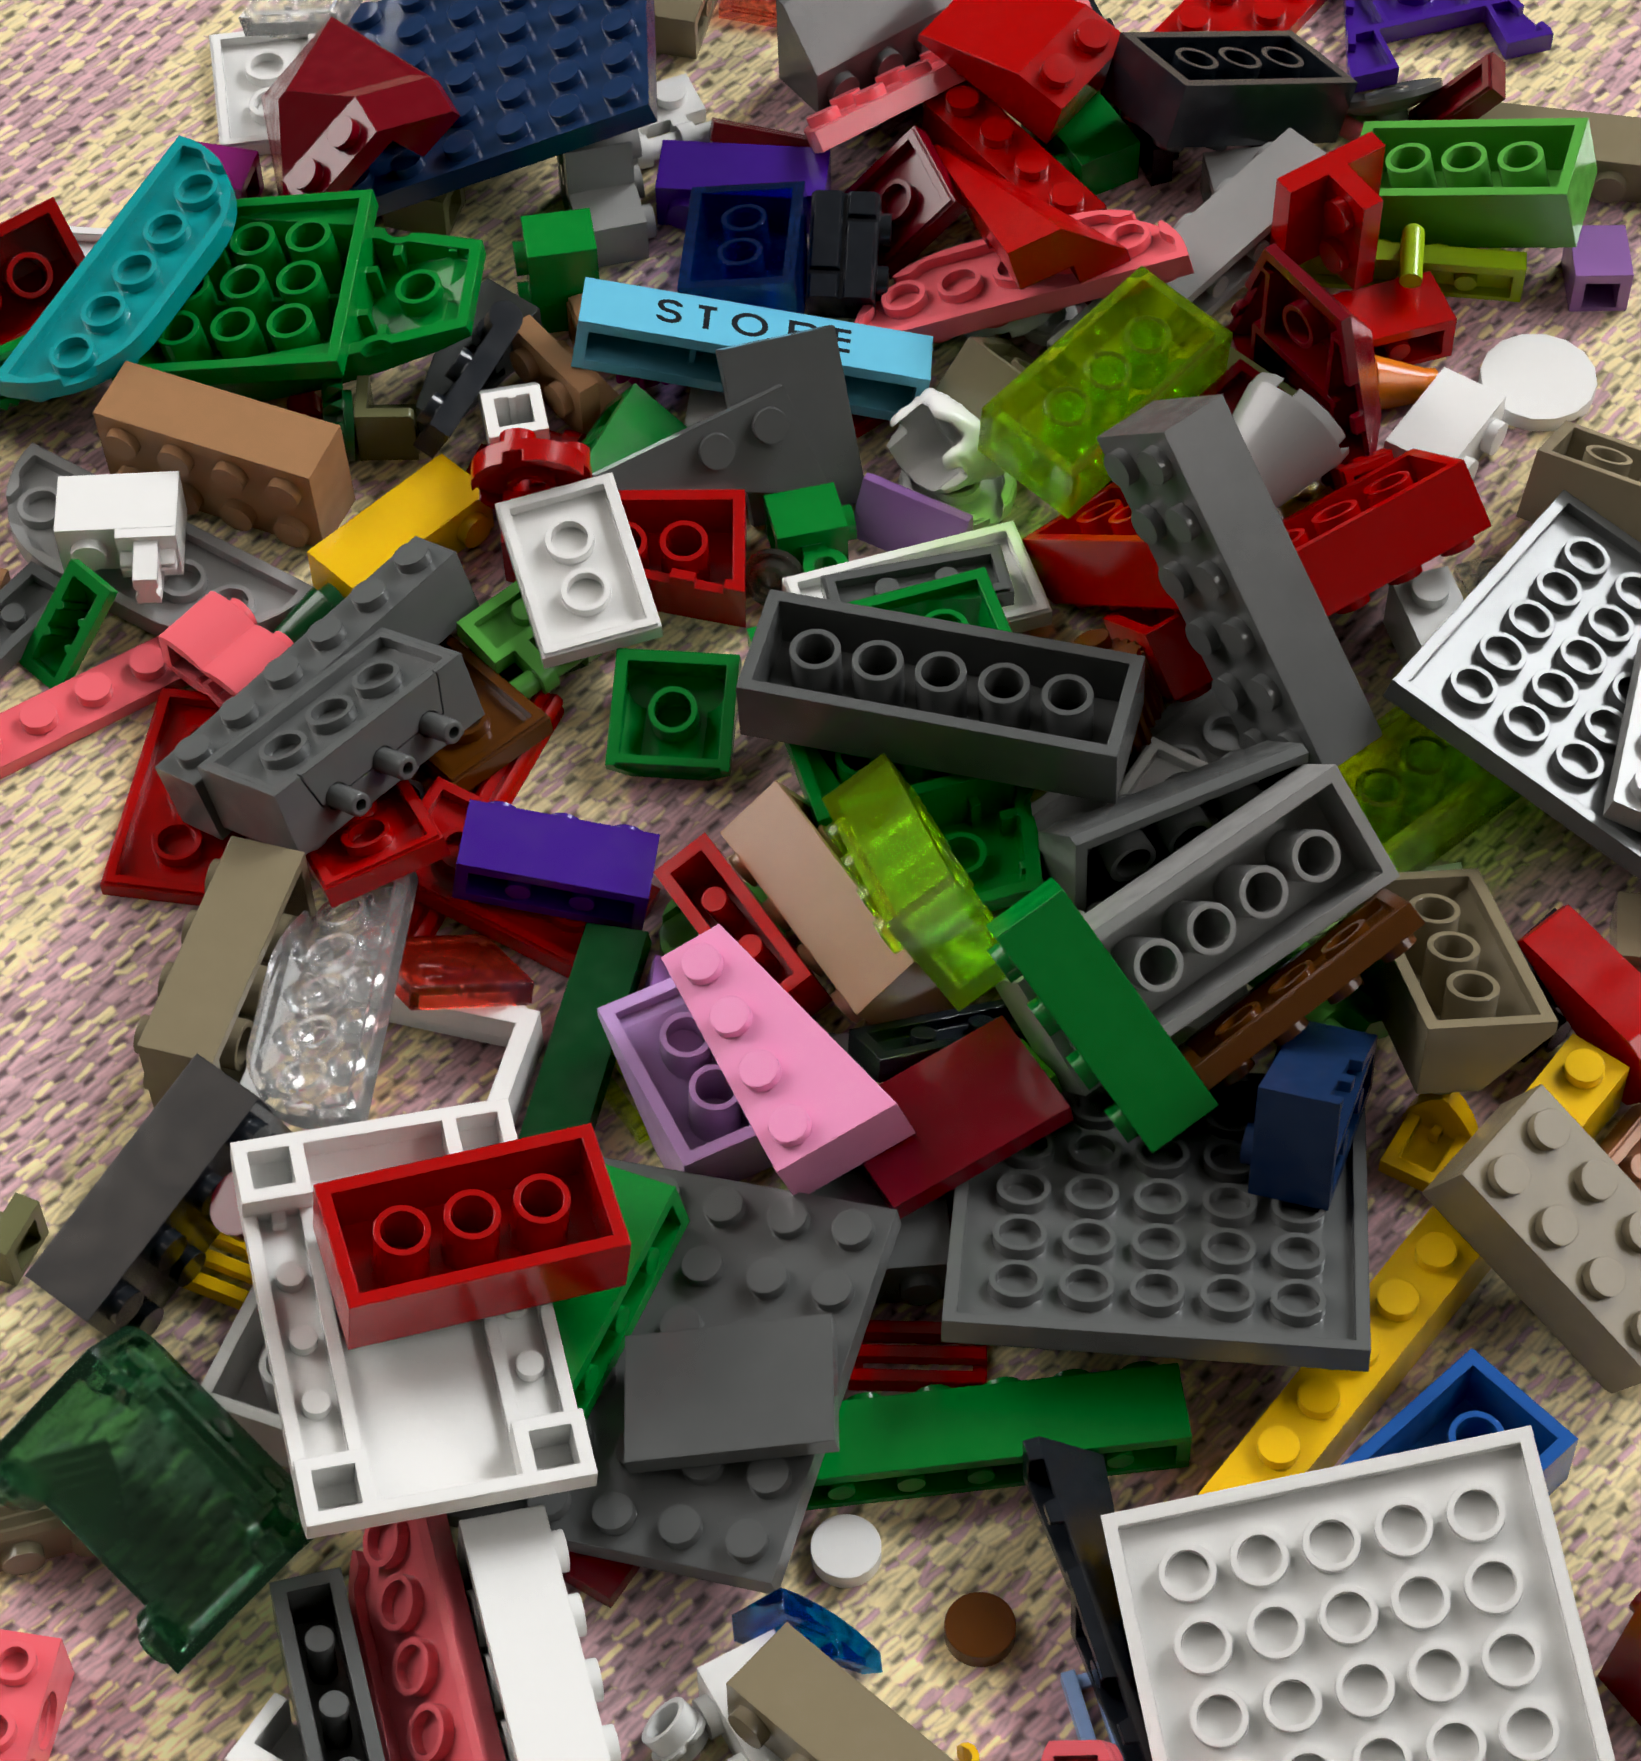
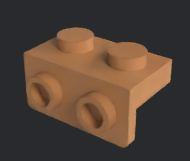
M530 314L523 317L522 325L512 340L513 351L510 353V360L516 374L525 383L537 382L540 384L543 401L573 431L584 433L587 436L606 405L618 397L619 394L596 371L571 367L573 349L564 340L556 341Z

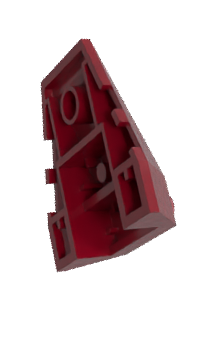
M332 16L261 97L278 196L348 191L392 140L424 157L460 117L459 112L438 80Z
M1273 243L1264 248L1245 283V287L1248 289L1245 297L1234 303L1230 310L1233 319L1229 325L1219 330L1215 343L1219 339L1268 372L1284 378L1283 382L1297 391L1299 388L1302 389L1324 409L1329 411L1346 436L1339 444V447H1349V454L1340 464L1346 465L1351 463L1352 459L1360 456H1370L1373 451L1377 450L1382 415L1372 331ZM1331 471L1322 476L1321 482L1334 492L1336 489Z

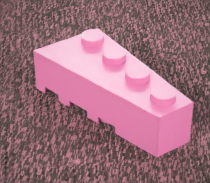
M720 924L661 957L773 1168L792 1195L799 1192L810 1194L916 1133L898 1104Z

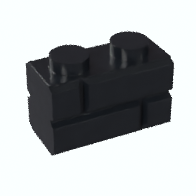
M815 190L812 192L805 296L807 315L855 319L863 305H873L876 308V302L881 301L883 293H887L889 288V266H879L880 248H891L892 214L882 213L881 194L867 191L844 193L837 190Z

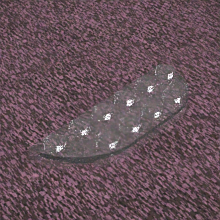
M416 871L335 908H331L327 901L312 918H310L308 911L304 910L278 940L269 960L246 1054L247 1069L257 1094L271 1109V1113L278 1119L290 1125L309 1130L368 1120L419 882Z

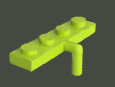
M1410 223L1402 231L1401 243L1378 239L1373 281L1362 287L1390 281L1399 277L1401 286L1417 288L1422 284L1423 272L1431 271L1445 297L1520 302L1527 269V252L1507 251L1501 248L1452 247L1445 244L1425 245L1424 228L1417 223ZM1320 255L1299 265L1322 287L1353 290L1338 274H1334L1326 268Z

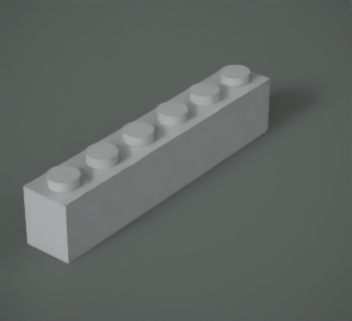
M1290 127L1273 142H1267L1261 146L1250 163L1234 177L1224 179L1207 201L1193 213L1189 212L1183 215L1175 224L1174 229L1182 237L1187 247L1194 273L1178 277L1168 283H1155L1121 292L1112 298L1092 300L1072 320L1062 322L1046 342L1051 371L1099 410H1102L1120 397L1245 286L1264 248L1270 246L1277 178L1327 153Z

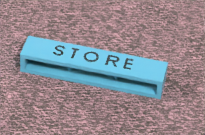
M585 277L571 367L724 393L715 352L716 349L834 325L851 413L853 415L891 421V418L901 408L911 403L915 397L920 396L930 386L933 336Z

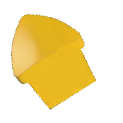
M1452 1092L1446 1095L1429 1093L1416 1096L1401 1118L1404 1120L1381 1157L1378 1171L1423 1192L1478 1130L1474 1114L1460 1092Z

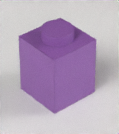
M1582 226L1577 247L1563 248L1561 259L1569 312L1626 311L1634 277L1626 226Z

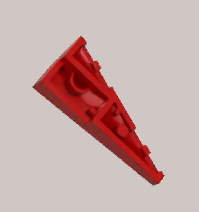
M938 144L933 145L968 208L965 210L988 248L995 249L1020 290L1068 268L1071 269L1081 284L1131 261L1127 248L951 148Z

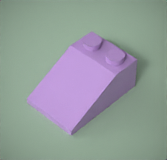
M672 977L597 1008L600 1022L655 1152L664 1168L740 1181L773 1167Z

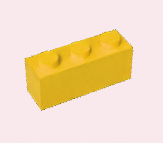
M441 453L307 551L313 587L319 590L325 584L330 583L346 598L356 585L370 577L393 556L399 547L408 543L415 536L456 551V553H459L466 547H477L487 538L491 528L494 527L492 508L479 500V489L477 487L472 491L471 475Z

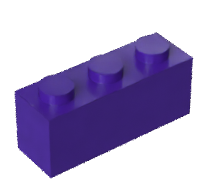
M662 140L655 185L657 224L672 225L682 230L692 229L697 226L728 228L738 233H745L754 229L784 231L794 236L805 235L810 232L812 192L815 190H831V149L823 153H814L811 147Z
M469 799L456 862L452 898L582 922L643 930L660 834L644 832L632 825L620 824L611 826L584 821L567 813L547 814L520 809L503 801L482 802Z

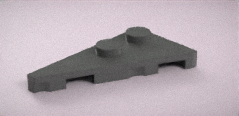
M782 384L768 388L592 473V477L612 472L618 490L745 489V492L779 493L827 483L785 386Z

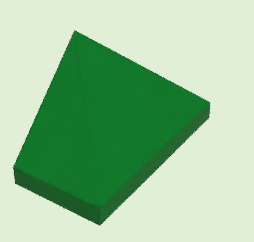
M70 559L18 663L49 689L75 677L118 591L79 559Z

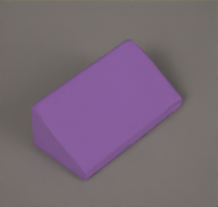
M867 472L862 480L854 511L857 539L889 552L973 531V516L967 512Z

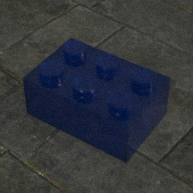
M805 181L692 187L677 286L678 293L804 314L810 215Z

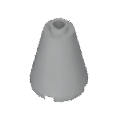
M1261 372L1248 384L1232 416L1277 509L1338 466L1349 454V447H1339V444L1346 436L1333 417L1315 399L1300 388L1291 396L1277 388L1284 378L1276 374Z

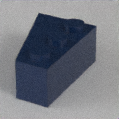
M1309 1021L1308 1026L1289 1042L1277 1047L1274 1061L1258 1086L1254 1124L1248 1123L1241 1146L1240 1163L1250 1165L1249 1194L1326 1211L1329 1210L1372 1088L1378 1035Z

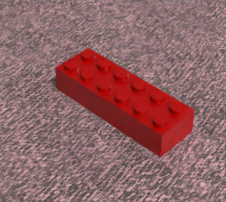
M1414 448L1282 520L1327 617L1335 612L1337 614H1346L1363 607L1371 599L1369 594L1386 584L1399 585L1414 579L1422 573V564L1439 555L1442 557L1452 556L1468 549L1475 543L1473 536L1492 526L1465 461ZM1124 607L1102 618L1112 640L1116 637H1119L1121 641L1128 638L1130 642L1136 641L1138 646H1142L1162 696L1174 701L1185 702L1204 695L1212 688L1211 681L1213 679L1202 656L1194 650L1185 633L1186 623L1181 613H1175L1174 609L1158 608L1143 612L1140 607Z

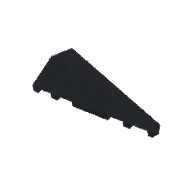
M1041 1436L1022 1441L1023 1480L1071 1595L1072 1638L1124 1761H1152L1100 1516L1115 1512L1104 1455Z

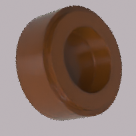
M973 1592L958 1598L949 1607L944 1621V1639L948 1650L958 1661L972 1667H988L1001 1662L1011 1652L1016 1638V1619L1012 1609L1003 1599L991 1593Z

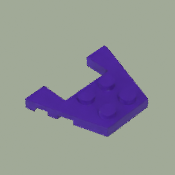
M1343 0L1347 74L1358 82L1354 93L1397 84L1399 66L1386 44L1390 42L1483 22L1505 60L1548 51L1552 47L1554 35L1552 29L1543 21L1535 24L1523 14L1524 5L1519 0Z

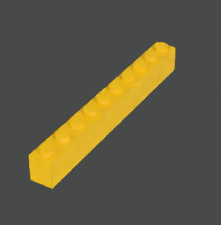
M1572 1033L1526 1091L1542 1084L1594 1140L1620 1107L1630 1067ZM1434 1206L1429 1209L1369 1283L1371 1333L1369 1371L1301 1367L1198 1495L1329 1468L1338 1462L1491 1269L1486 1261Z

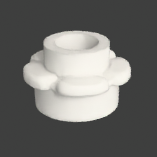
M674 1697L661 1705L650 1717L642 1732V1742L652 1750L651 1758L653 1761H692L707 1743L709 1737L705 1729L707 1722L682 1697Z

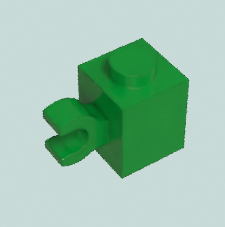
M834 482L764 495L765 533L779 576L801 571L805 573L849 562L848 541L857 539L856 521L852 506L850 504L841 505Z

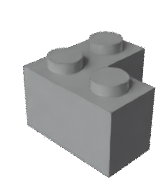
M638 129L557 156L559 189L565 211L590 208L599 268L649 258L648 239L657 237V227L651 203L642 205L640 198L645 197L641 170L638 164H633V159L642 157Z

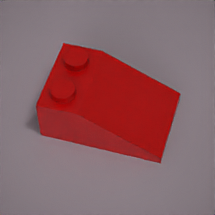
M953 0L919 34L918 41L1043 142L1048 144L1103 87L1121 32L1088 5L1076 0Z

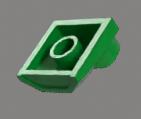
M617 648L605 760L606 769L635 777L710 781L730 776L738 712L736 685L742 667L740 655Z

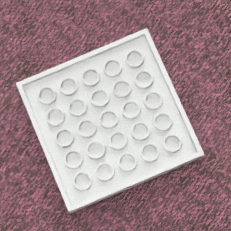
M1531 1425L1100 1515L1152 1761H1615Z

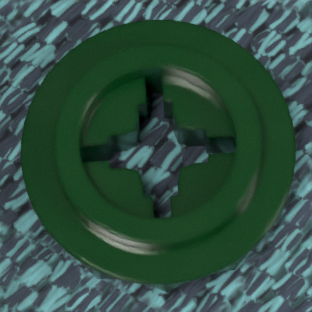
M342 378L326 379L321 387L322 420L341 426L348 461H355L352 391L343 390Z

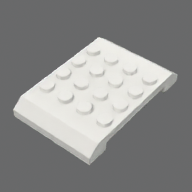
M508 1097L230 1143V1158L237 1205L299 1516L306 1539L596 1486L598 1471L583 1409L577 1408L553 1303L348 1350L313 1229L314 1184L518 1139Z

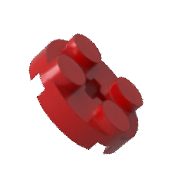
M510 428L502 431L499 442L490 444L478 451L471 462L472 491L477 487L479 489V500L492 509H495L496 503L502 502L503 491H544L592 478L590 448L586 444L580 442L562 443L555 440L536 438V434L533 431L525 428Z

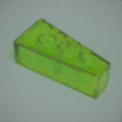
M885 753L822 798L833 820L825 829L844 855L840 858L843 865L860 886L856 891L865 906L876 918L872 922L875 929L893 953L898 954L903 949H906L958 1012L1006 978L987 951L997 943L985 926L995 917L972 888L975 886L950 850L951 846L920 796Z

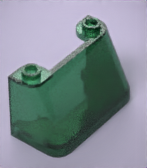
M124 1326L88 1348L0 1440V1504L11 1510L21 1508L28 1511H35L46 1505L141 1601L144 1607L136 1617L137 1626L140 1630L138 1633L139 1643L151 1658L159 1663L168 1664L177 1674L204 1650L315 1539H306L299 1516L292 1477L159 1342L143 1330L133 1326Z

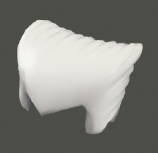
M934 388L925 389L920 396L915 397L911 403L901 408L891 418V427L898 423L900 424L887 443L888 449L899 467L918 486L933 494H947L982 480H992L1003 475L1010 466L1007 449L985 423L970 413L961 403Z

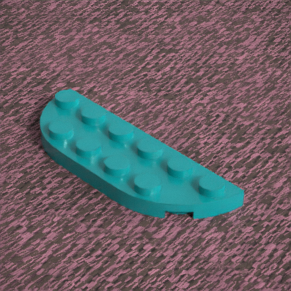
M180 135L176 138L0 367L1 396L29 399L33 402H44L51 398L84 391L117 375L125 361L136 364L139 362V358L157 341L220 257L231 239L237 218V200L223 164L213 152L192 139Z

